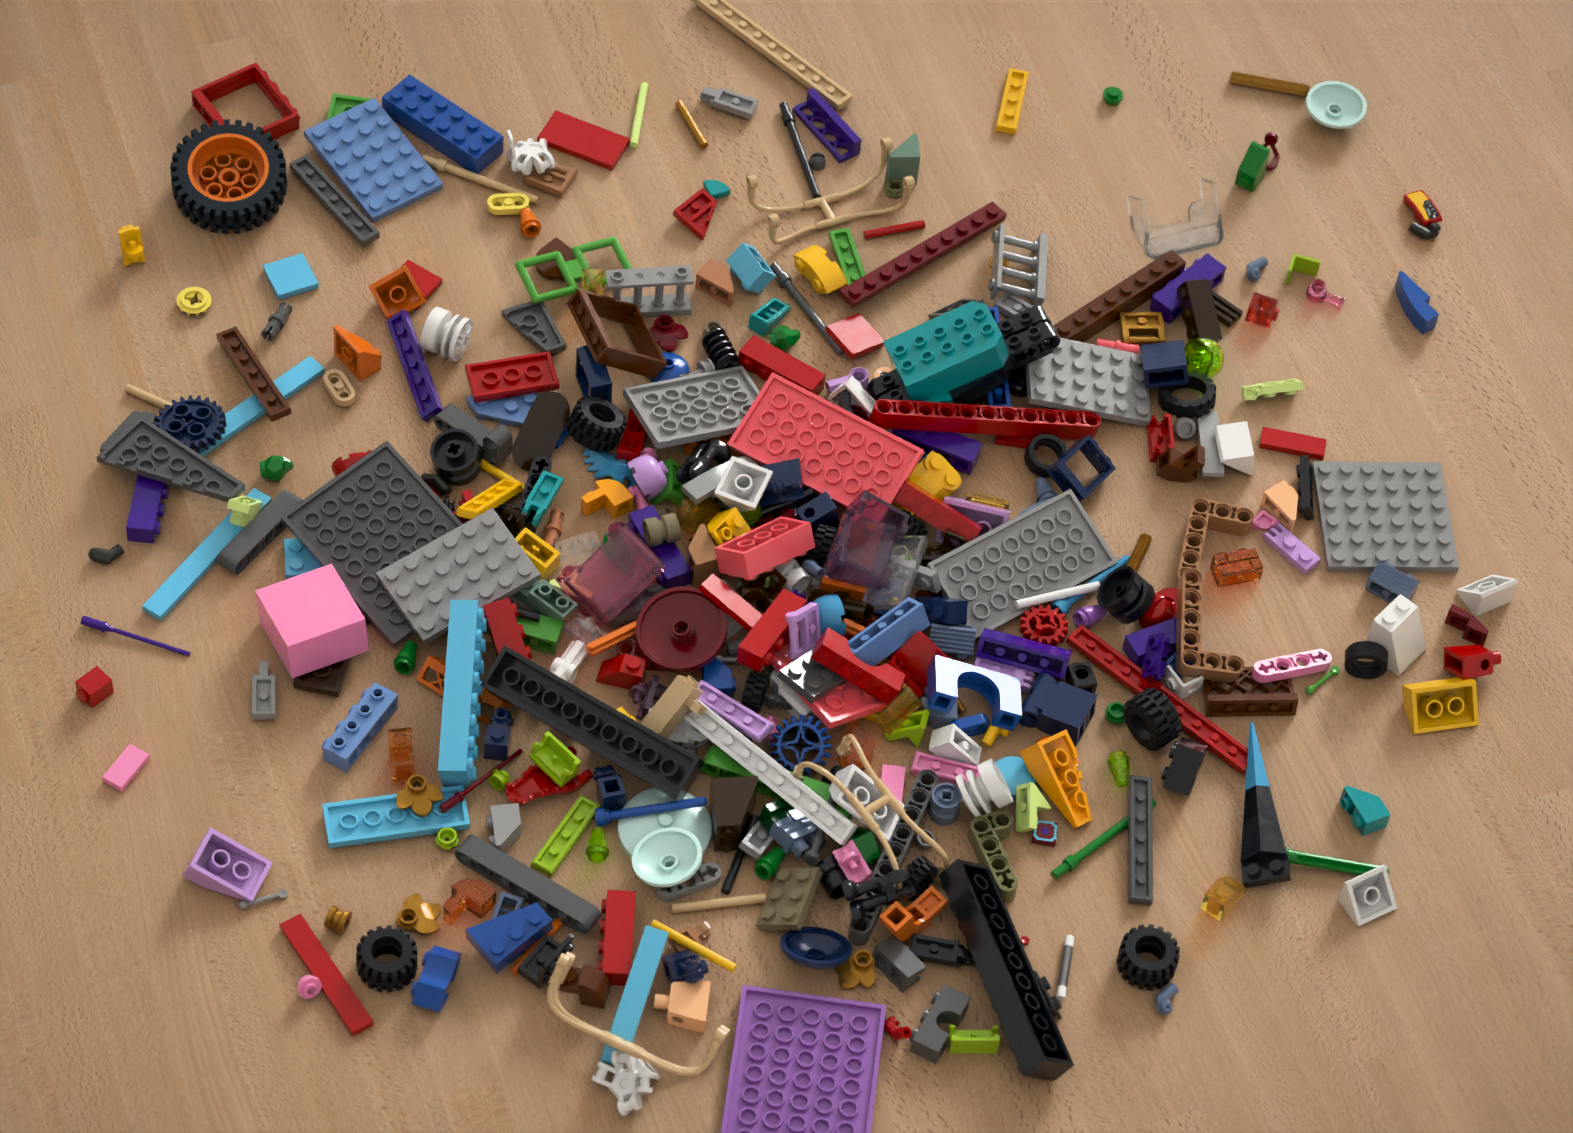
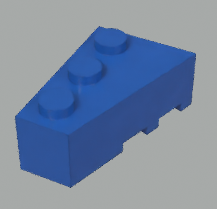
M536 902L465 929L466 939L492 969L499 973L553 930L552 919Z

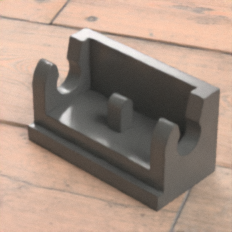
M894 935L876 945L872 954L875 960L874 965L901 992L906 991L907 988L919 981L920 977L918 975L924 972L927 967Z

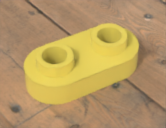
M523 193L493 194L487 200V209L494 215L520 214L523 208H529V198Z

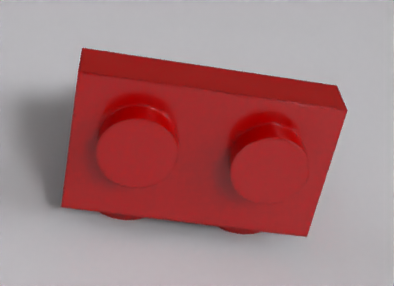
M917 631L887 659L886 663L905 674L902 683L903 690L909 696L913 695L918 699L924 694L925 686L927 685V669L934 656L948 657L924 633Z

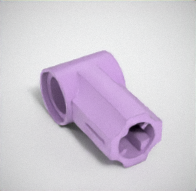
M858 367L852 369L847 376L826 381L827 394H831L842 382L851 376L858 380L862 388L868 393V371Z

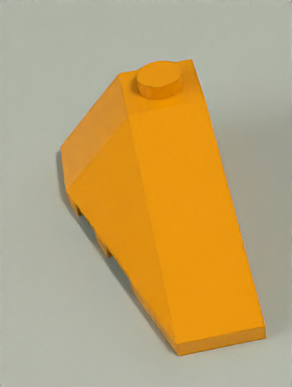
M1067 729L1019 751L1029 773L1074 829L1092 820L1087 795L1081 788L1080 779L1083 778L1082 773L1077 770L1076 766L1077 751Z

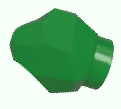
M779 325L773 330V333L768 334L771 345L786 352L800 339L801 334L797 329L791 330L789 326Z
M272 455L259 463L261 476L263 479L269 478L270 481H281L287 472L293 469V462L283 456Z

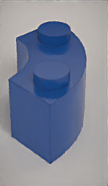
M435 945L429 952H425L422 960L423 971L418 981H414L411 989V995L414 996L413 1005L438 1012L442 1010L449 996L446 991L450 982H454L462 953Z

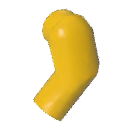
M991 724L981 743L991 747L996 736L1002 735L1007 737L1010 730L992 726Z

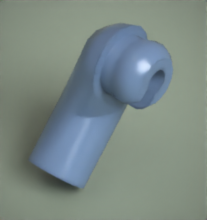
M1261 257L1247 265L1246 276L1249 280L1257 281L1260 278L1261 273H1259V270L1268 265L1265 257Z
M807 558L803 561L802 567L809 574L816 578L823 576L824 569L817 564L816 560Z
M1170 983L1155 996L1156 1009L1162 1015H1167L1173 1010L1170 998L1178 993V988L1173 983Z

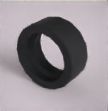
M1040 434L1034 437L1025 449L1024 460L1032 473L1047 478L1051 477L1046 471L1050 466L1044 465L1037 460L1034 454L1035 448L1037 446L1049 447L1054 450L1058 459L1067 451V448L1058 437L1051 434Z
M1355 642L1345 650V670L1348 674L1360 679L1379 678L1387 671L1388 651L1384 646L1376 642ZM1358 659H1372L1375 661L1363 662Z

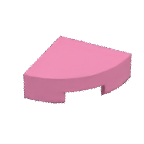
M1262 509L1254 517L1252 528L1264 531L1270 530L1280 521Z

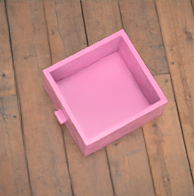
M332 564L255 590L259 622L292 679L369 651L365 618Z

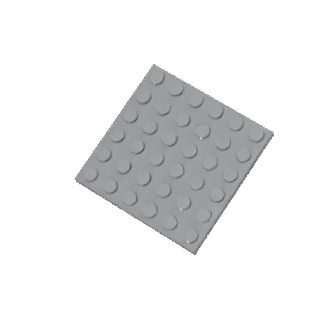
M1312 462V476L1327 572H1373L1379 561L1390 563L1401 572H1458L1459 564L1441 462Z

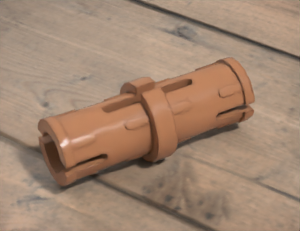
M560 509L551 510L548 525L544 528V541L555 549L557 540L562 534L561 525L565 515Z

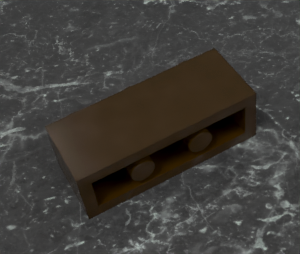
M1187 280L1177 288V298L1180 301L1182 319L1185 321L1186 336L1191 348L1214 346L1223 338L1209 280Z

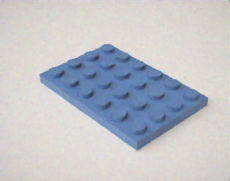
M375 97L304 131V137L372 223L443 189V182Z

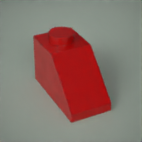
M622 654L602 661L596 682L641 692L646 677L647 659Z

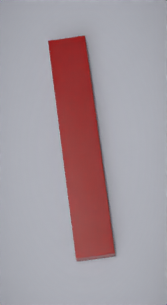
M301 913L279 924L280 930L309 973L321 982V991L352 1037L374 1025L372 1018Z

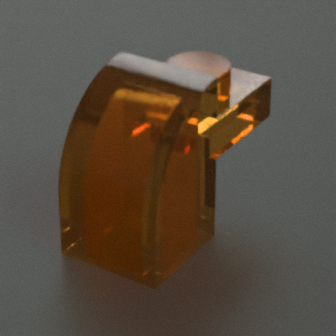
M857 720L848 722L846 735L853 734L866 759L871 764L875 748L874 736L866 737L864 728H860ZM851 742L850 748L852 751L844 758H840L838 755L837 759L843 769L854 764L864 771L865 767Z
M411 727L388 729V751L392 783L406 782L412 775H415Z
M464 879L456 882L451 886V897L443 906L444 921L452 925L466 909L482 919L496 904V890L477 879Z

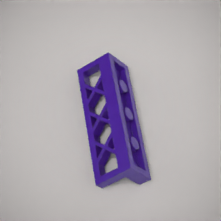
M814 88L807 91L806 101L793 107L792 112L839 163L859 155L862 140ZM809 108L812 115L803 114L801 111ZM813 121L822 123L824 128L815 127ZM825 134L834 136L836 141L827 140ZM837 148L846 149L848 152L841 155Z

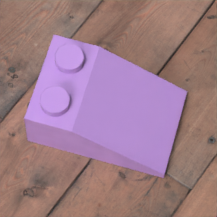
M210 827L200 841L182 876L203 888L252 903L273 862Z

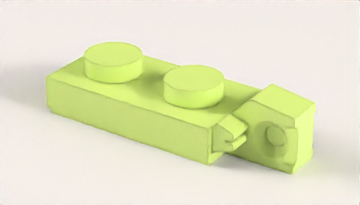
M1297 379L1242 386V398L1244 400H1256L1259 395L1275 397L1276 393L1283 392L1284 395L1296 394V390H1303V382Z

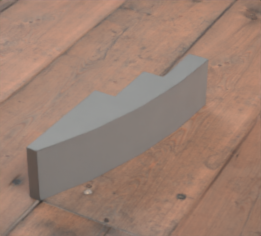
M1210 411L1207 415L1203 414L1200 418L1195 417L1197 443L1205 448V465L1201 468L1202 476L1224 477V464L1220 462L1214 427L1220 425L1217 411Z
M748 456L739 457V459L758 465ZM729 461L687 482L682 486V492L696 505L709 496L714 499L716 497L714 492Z

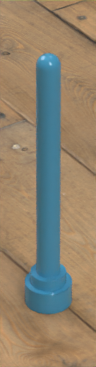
M1124 555L1117 560L1118 563L1102 571L1088 583L1099 581L1101 584L1109 573L1125 566L1130 557ZM1088 593L1056 600L1051 604V610L1059 608L1058 614L1064 613L1066 616L1069 613L1070 606Z

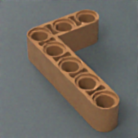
M1204 498L1193 500L1188 515L1174 588H1177V583L1186 569L1195 568L1199 570L1207 529L1237 536H1246L1251 531L1254 513L1245 507ZM1186 579L1187 582L1193 584L1191 580Z
M1188 568L1183 572L1177 583L1176 671L1184 677L1197 678L1203 676L1205 680L1235 682L1245 668V663L1240 656L1201 650L1202 574L1195 568ZM1186 579L1191 580L1193 584L1187 582ZM1185 620L1191 621L1192 624H1188ZM1185 640L1190 641L1192 645L1187 644ZM1184 661H1189L1191 665H1187ZM1206 663L1211 664L1214 668L1208 667ZM1228 666L1233 667L1236 671H1232Z

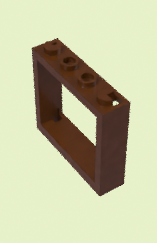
M580 288L577 289L567 302L596 363L656 379L667 365L638 305ZM599 317L623 323L637 353L614 347Z

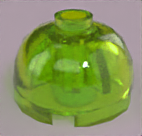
M1199 337L1189 340L1185 345L1188 372L1194 370L1198 371L1199 374H1206L1207 378H1212L1221 371L1224 363V354L1219 343L1215 340Z

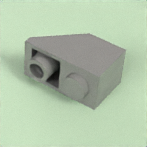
M518 803L490 806V815H486L487 830L492 829V835H489V844L504 853L521 836V818Z

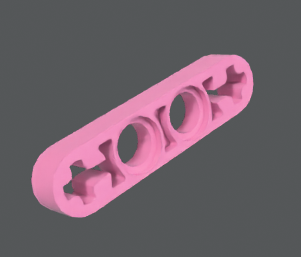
M1316 649L1261 660L1254 664L1251 675L1257 682L1268 683L1322 672L1329 668L1332 657L1329 652ZM1296 662H1302L1306 666H1300ZM1277 666H1283L1287 670H1281Z

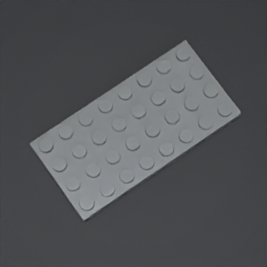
M1069 489L931 561L925 567L938 572L942 587L940 591L944 597L968 600L967 623L961 624L976 626L975 640L981 637L984 628L996 630L1022 616L1025 610L1030 611V606L1017 609L1015 600L1078 586L1115 565L1118 561L1073 491Z

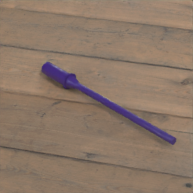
M83 616L81 619L82 625L100 630L103 633L114 632L186 656L191 654V652L114 628L106 621H99L87 616Z

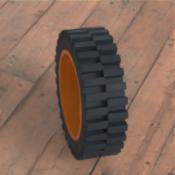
M224 119V125H219L218 120L212 121V127L208 128L206 123L201 125V132H198L196 128L191 131V138L185 135L182 138L183 145L178 143L176 146V152H173L170 165L173 196L179 209L182 208V214L185 217L190 215V222L194 225L199 221L200 228L204 230L209 225L211 232L217 233L218 228H222V234H228L229 229H234V234H239L242 227H245L246 232L252 230V224L254 223L257 228L262 226V218L268 222L272 219L271 212L276 214L279 211V205L282 206L287 192L286 161L282 148L279 149V143L276 139L272 141L270 133L267 132L264 135L263 128L258 126L256 130H253V123L247 122L244 127L242 126V120H235V125H230V119Z

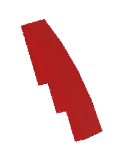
M632 409L629 411L627 425L616 458L629 461L640 456L648 435Z

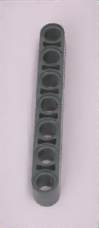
M469 835L454 852L456 859L466 867L512 894L524 898V901L529 904L537 902L548 915L555 919L561 918L560 921L581 934H587L601 918V912L593 904L475 835Z

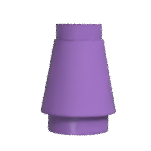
M1101 605L1080 607L1073 613V621L1077 627L1082 624L1088 629L1105 617L1107 611Z

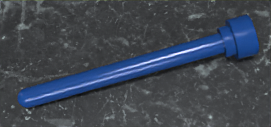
M698 797L614 811L605 809V807L596 808L595 819L597 827L608 826V823H612V820L702 807L707 805L708 800L705 797Z

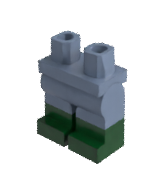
M783 798L782 800L779 799L766 804L757 820L780 846H783L782 850L785 854L793 852L799 859L803 858L805 852L810 850L808 845H812L818 829L817 825ZM825 838L823 840L820 850H822L827 843V840Z

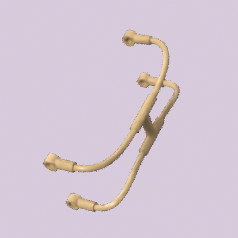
M889 137L880 140L882 161L877 171L868 180L845 192H837L804 201L803 204L765 207L757 204L754 201L756 187L759 185L758 178L755 174L747 176V197L750 204L757 210L775 213L767 217L770 241L773 244H781L815 229L821 230L852 221L855 218L891 213L903 208L911 198L912 188H915V181L912 176L902 179L904 199L896 206L854 214L848 213L835 217L828 203L839 201L840 198L862 190L878 178L885 168L890 150L893 149L892 140ZM820 206L826 220L815 222L814 225L798 230L783 238L775 239L777 226L780 225L778 212L806 210Z
M853 734L844 736L841 744L835 751L840 758H844L852 751L850 748L852 742L862 764L873 780L874 786L881 793V798L866 807L861 804L856 795H852L843 783L821 766L807 761L795 766L792 774L801 782L804 780L802 777L803 768L808 767L827 777L846 795L847 801L881 841L893 870H898L899 867L894 853L880 831V826L871 816L872 813L889 804L899 817L901 816L942 857L943 862L939 867L937 877H935L938 883H942L939 874L950 866L947 854L905 813L906 810L893 793L887 788L882 779L876 776ZM902 882L896 884V890L902 888Z
M568 951L566 954L561 953L549 980L547 1003L552 1012L567 1024L598 1038L599 1041L636 1059L640 1058L665 1071L680 1076H696L701 1074L718 1056L730 1031V1028L721 1025L720 1028L718 1027L705 1055L704 1063L697 1067H683L644 1051L645 1049L606 1030L602 1031L574 1017L561 1005L558 991L576 955Z

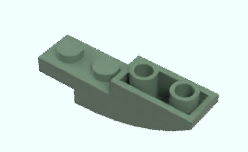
M544 578L512 594L514 598L527 607L559 620H564L578 607V603Z

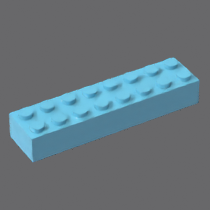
M450 600L438 773L443 787L463 785V789H466L473 784V781L477 780V767H474V759H478L479 750L478 745H475L476 738L480 737V725L477 724V716H481V702H478L479 695L483 694V687L480 685L482 683L480 681V674H484V660H481V654L486 651V641L483 639V632H487V618H484V608H480L478 600Z

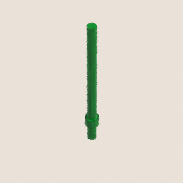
M1152 799L1153 808L1156 806V802L1154 799ZM1128 815L1076 854L1066 857L1061 865L1051 871V876L1056 880L1067 871L1071 872L1077 868L1079 862L1128 827Z

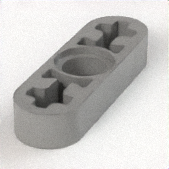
M712 862L702 864L691 877L695 881L693 886H685L681 883L677 886L666 887L668 890L671 889L670 893L663 890L664 887H656V896L663 902H671L716 886L721 879V868ZM706 872H710L711 874H714V877H711L710 875H706Z

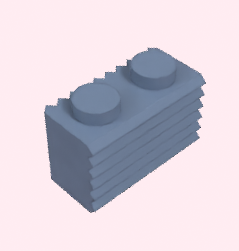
M1379 561L1368 577L1365 590L1381 597V599H1385L1389 603L1400 594L1411 600L1416 593L1419 581L1411 574H1404L1397 570L1394 565Z
M931 622L929 639L944 654L953 653L955 658L967 659L968 655L973 656L976 626Z

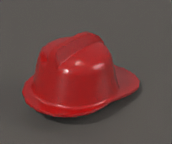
M1165 588L1154 595L1150 608L1138 619L1143 629L1176 617L1177 588Z

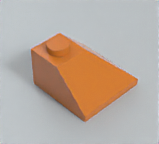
M338 325L333 326L334 355L359 381L381 370L382 355L377 348H373L367 341Z

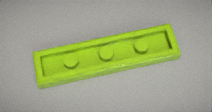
M580 795L534 858L531 867L552 878L595 818V809L600 808L601 805Z

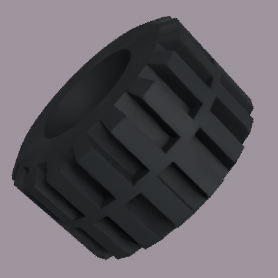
M587 396L577 401L566 423V429L569 431V435L573 437V440L581 446L592 451L609 452L616 447L626 428L627 422L625 421V415L622 414L623 412L616 405L600 397Z
M1147 688L1128 700L1123 706V716L1129 731L1146 749L1152 751L1159 750L1180 736L1182 723L1179 714L1169 698L1161 691H1157L1155 688Z
M1143 924L1139 925L1138 929L1133 927L1129 933L1124 935L1117 957V968L1119 972H1122L1121 977L1124 980H1129L1128 984L1131 986L1134 984L1138 985V989L1143 990V987H1147L1148 990H1153L1154 987L1160 989L1163 987V984L1167 985L1171 978L1174 977L1180 957V948L1177 946V940L1175 938L1171 939L1172 934L1169 931L1165 933L1163 931L1164 928L1160 926L1157 929L1154 928V925L1149 924L1148 927H1145ZM1143 952L1151 953L1159 961L1147 962L1137 954Z
M387 925V928L378 926L376 931L372 929L367 931V936L363 935L360 938L356 952L357 972L361 976V981L363 983L367 982L368 987L371 989L376 987L379 992H382L383 989H387V992H393L392 989L394 988L400 990L403 984L406 986L410 984V978L414 979L418 966L417 946H415L414 938H410V934L407 931L402 933V928L400 927L392 929V925ZM383 954H392L399 958L390 964H383L375 960V958Z

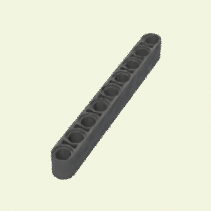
M929 769L919 772L904 804L905 813L918 827H921L931 802L932 791L938 782L937 774ZM901 816L888 841L894 856H896L899 869L902 868L917 835ZM883 849L870 880L893 871L885 849ZM879 889L863 894L861 899L878 895L873 892L881 894L883 891ZM885 905L869 910L872 913L866 912L865 919L861 923L856 924L852 917L848 934L849 941L852 944L862 946L869 941Z

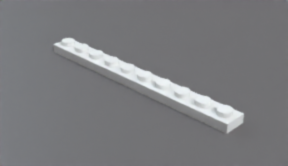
M704 703L702 704L707 710L702 716L698 713L695 714L691 710L688 711L683 719L754 776H758L759 780L840 845L846 844L858 827Z

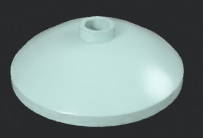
M1326 81L1315 85L1310 89L1306 98V108L1311 117L1318 123L1334 129L1350 128L1357 125L1363 120L1367 110L1366 100L1361 92L1349 84L1338 81Z
M676 827L658 829L647 834L638 842L632 854V866L637 877L648 885L655 887L675 886L691 878L699 869L703 858L702 847L697 837L685 829Z

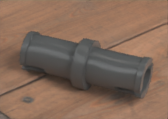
M282 302L277 311L271 314L268 324L261 332V336L264 339L270 334L267 341H272L279 329L284 327L285 320L293 311L290 304L284 309L286 302Z

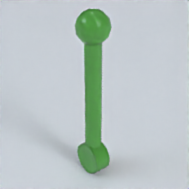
M1332 666L1328 674L1312 686L1306 687V693L1313 694L1314 689L1332 675H1338L1339 667Z

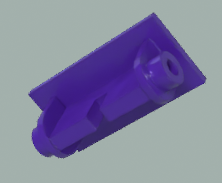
M1165 632L1149 635L1142 678L1153 676V680L1162 681V678L1165 677L1167 662L1161 659L1168 658L1169 646L1171 644Z

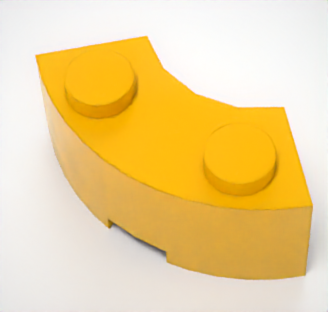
M812 245L792 256L796 270L811 282L817 294H828L848 284L836 261L831 262L826 256L827 251L817 245Z

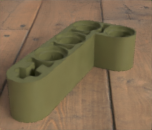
M998 810L973 818L970 824L968 839L979 863L989 866L1002 899L1006 904L1015 899L1018 880L1000 841L1010 836L1013 817L1008 811Z

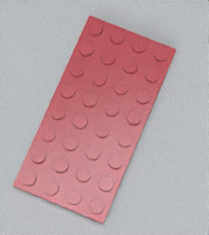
M773 372L727 443L729 448L750 457L761 465L799 458L802 485L804 487L812 488L813 492L819 495L827 491L834 503L879 525L886 517L895 502L894 499L924 455L923 449Z

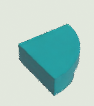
M717 180L703 181L704 189L714 199L730 195L731 190L724 183Z

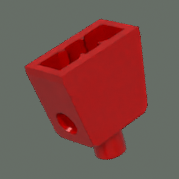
M1481 645L1444 647L1443 669L1463 680L1490 675L1493 673V665L1501 663L1499 651L1492 652Z

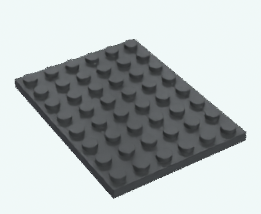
M388 441L382 443L280 516L284 525L322 567L329 564L333 565L359 609L393 647H396L415 633V631L382 586L376 573L462 525V522Z

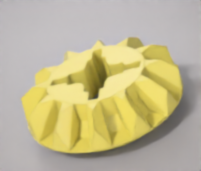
M189 287L178 294L177 306L181 312H186L188 316L190 314L198 316L201 312L206 313L207 308L211 307V296L203 288ZM197 298L198 303L191 305V302Z

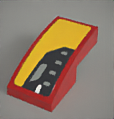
M1422 190L1403 195V202L1414 210V218L1423 226L1442 221L1439 210Z

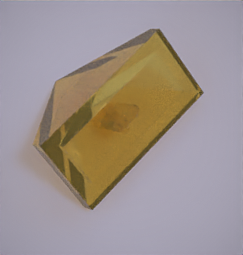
M583 268L582 289L604 295V269Z
M969 492L966 494V500L1009 510L1010 501L993 494Z

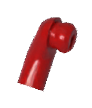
M890 1016L887 1021H884V1030L894 1040L910 1038L912 1034L911 1029L908 1026L899 1028L900 1022L899 1020L895 1021L896 1017Z

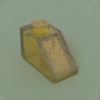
M1229 875L1218 878L1205 893L1201 909L1221 921L1245 894L1247 888Z

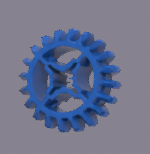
M801 714L800 721L797 722L795 715H792L791 724L786 719L783 720V724L786 726L784 729L779 725L776 726V729L781 733L779 735L772 733L771 737L778 739L777 743H770L771 747H777V751H772L771 756L779 755L780 758L775 761L779 764L783 761L784 764L782 766L785 769L789 766V771L793 772L796 765L785 757L783 749H793L796 752L797 765L804 762L808 751L819 750L817 757L812 763H820L823 766L827 765L822 758L823 756L831 757V754L826 753L825 749H832L833 745L826 744L825 741L831 740L832 737L830 735L823 736V733L828 731L827 727L821 730L818 729L822 723L820 720L813 725V716H810L808 721L805 722V715ZM798 727L796 739L783 742L785 735L791 729ZM805 727L815 731L820 743L807 740ZM802 734V739L805 740L803 743L807 742V745H813V747L803 748V752L800 753L798 748L796 749L794 746L789 745L799 743ZM803 768L808 776L812 775L810 768Z

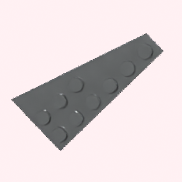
M142 416L97 456V462L227 503L229 499L238 497L245 490L244 483Z

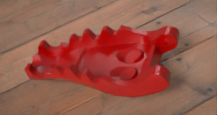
M573 746L568 747V749L576 756L577 751L575 750V748ZM536 764L534 766L530 765L522 773L521 778L506 784L505 793L512 803H518L520 806L537 798L577 791L593 778V774L590 770H585L580 775L577 774L562 787H559Z

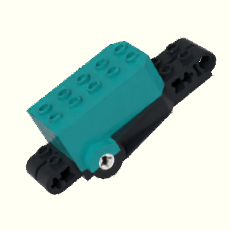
M971 301L883 341L893 370L871 380L867 390L875 401L879 399L970 404L1005 382L1011 371L1053 353V349L1060 344L1061 339L1042 306L1031 307L996 323L986 304Z

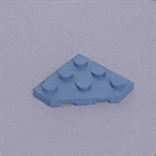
M532 393L474 403L472 396L466 398V404L477 419L498 420L500 424L516 427V425H523L535 398L539 394Z

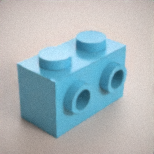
M742 243L726 260L731 267L730 271L736 277H739L742 281L740 283L741 286L748 292L753 291L760 294L776 276L756 248Z

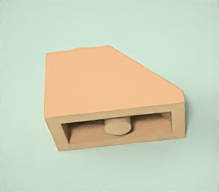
M1283 480L1264 492L1261 506L1270 515L1278 519L1280 524L1291 533L1293 532L1297 515L1298 494L1293 487Z

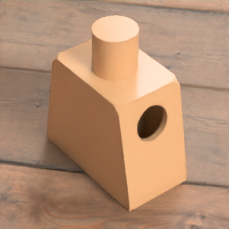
M686 981L671 983L670 995L655 994L654 1008L668 1010V1024L704 1033L711 981H698L694 984L687 983Z

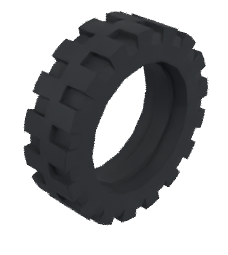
M1192 370V372H1188L1189 384L1159 387L1158 402L1161 405V409L1167 411V414H1171V416L1175 415L1176 418L1188 417L1192 419L1193 417L1200 418L1203 414L1207 415L1216 403V385L1213 384V380L1207 378V375L1204 373L1199 374L1198 371ZM1190 388L1200 391L1203 396L1196 400L1185 401L1173 397L1171 393L1178 389Z

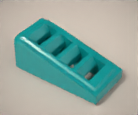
M773 297L750 315L748 328L765 337L790 311L791 306Z

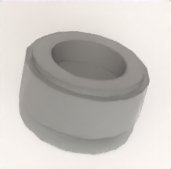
M1181 417L1175 422L1173 430L1178 437L1189 439L1196 432V424L1188 417Z

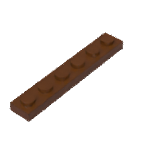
M235 326L216 334L218 342L270 421L273 422L292 414L290 406L238 328Z

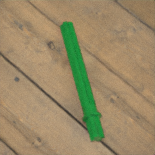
M1286 846L1290 864L1356 875L1364 874L1380 866L1291 850Z

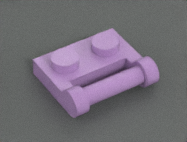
M810 602L794 612L785 614L786 622L789 625L790 649L788 654L790 659H798L814 649L817 640L820 638L818 603Z

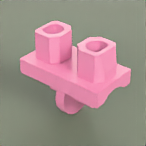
M853 840L849 841L844 847L832 852L848 880L859 883L869 881L870 877L873 876Z

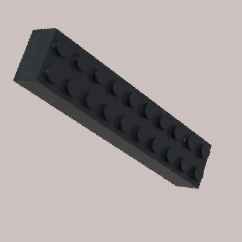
M505 645L480 684L486 691L676 801L684 799L705 764L698 756Z
M957 859L939 874V878L942 882V888L950 901V907L958 920V926L966 939L967 948L974 958L975 967L982 977L984 988L990 996L992 1007L998 1015L1001 1023L1000 1026L1008 1039L1009 1048L1016 1058L1018 1069L1023 1076L1055 1081L1072 1068L1074 1064L990 868L987 865Z

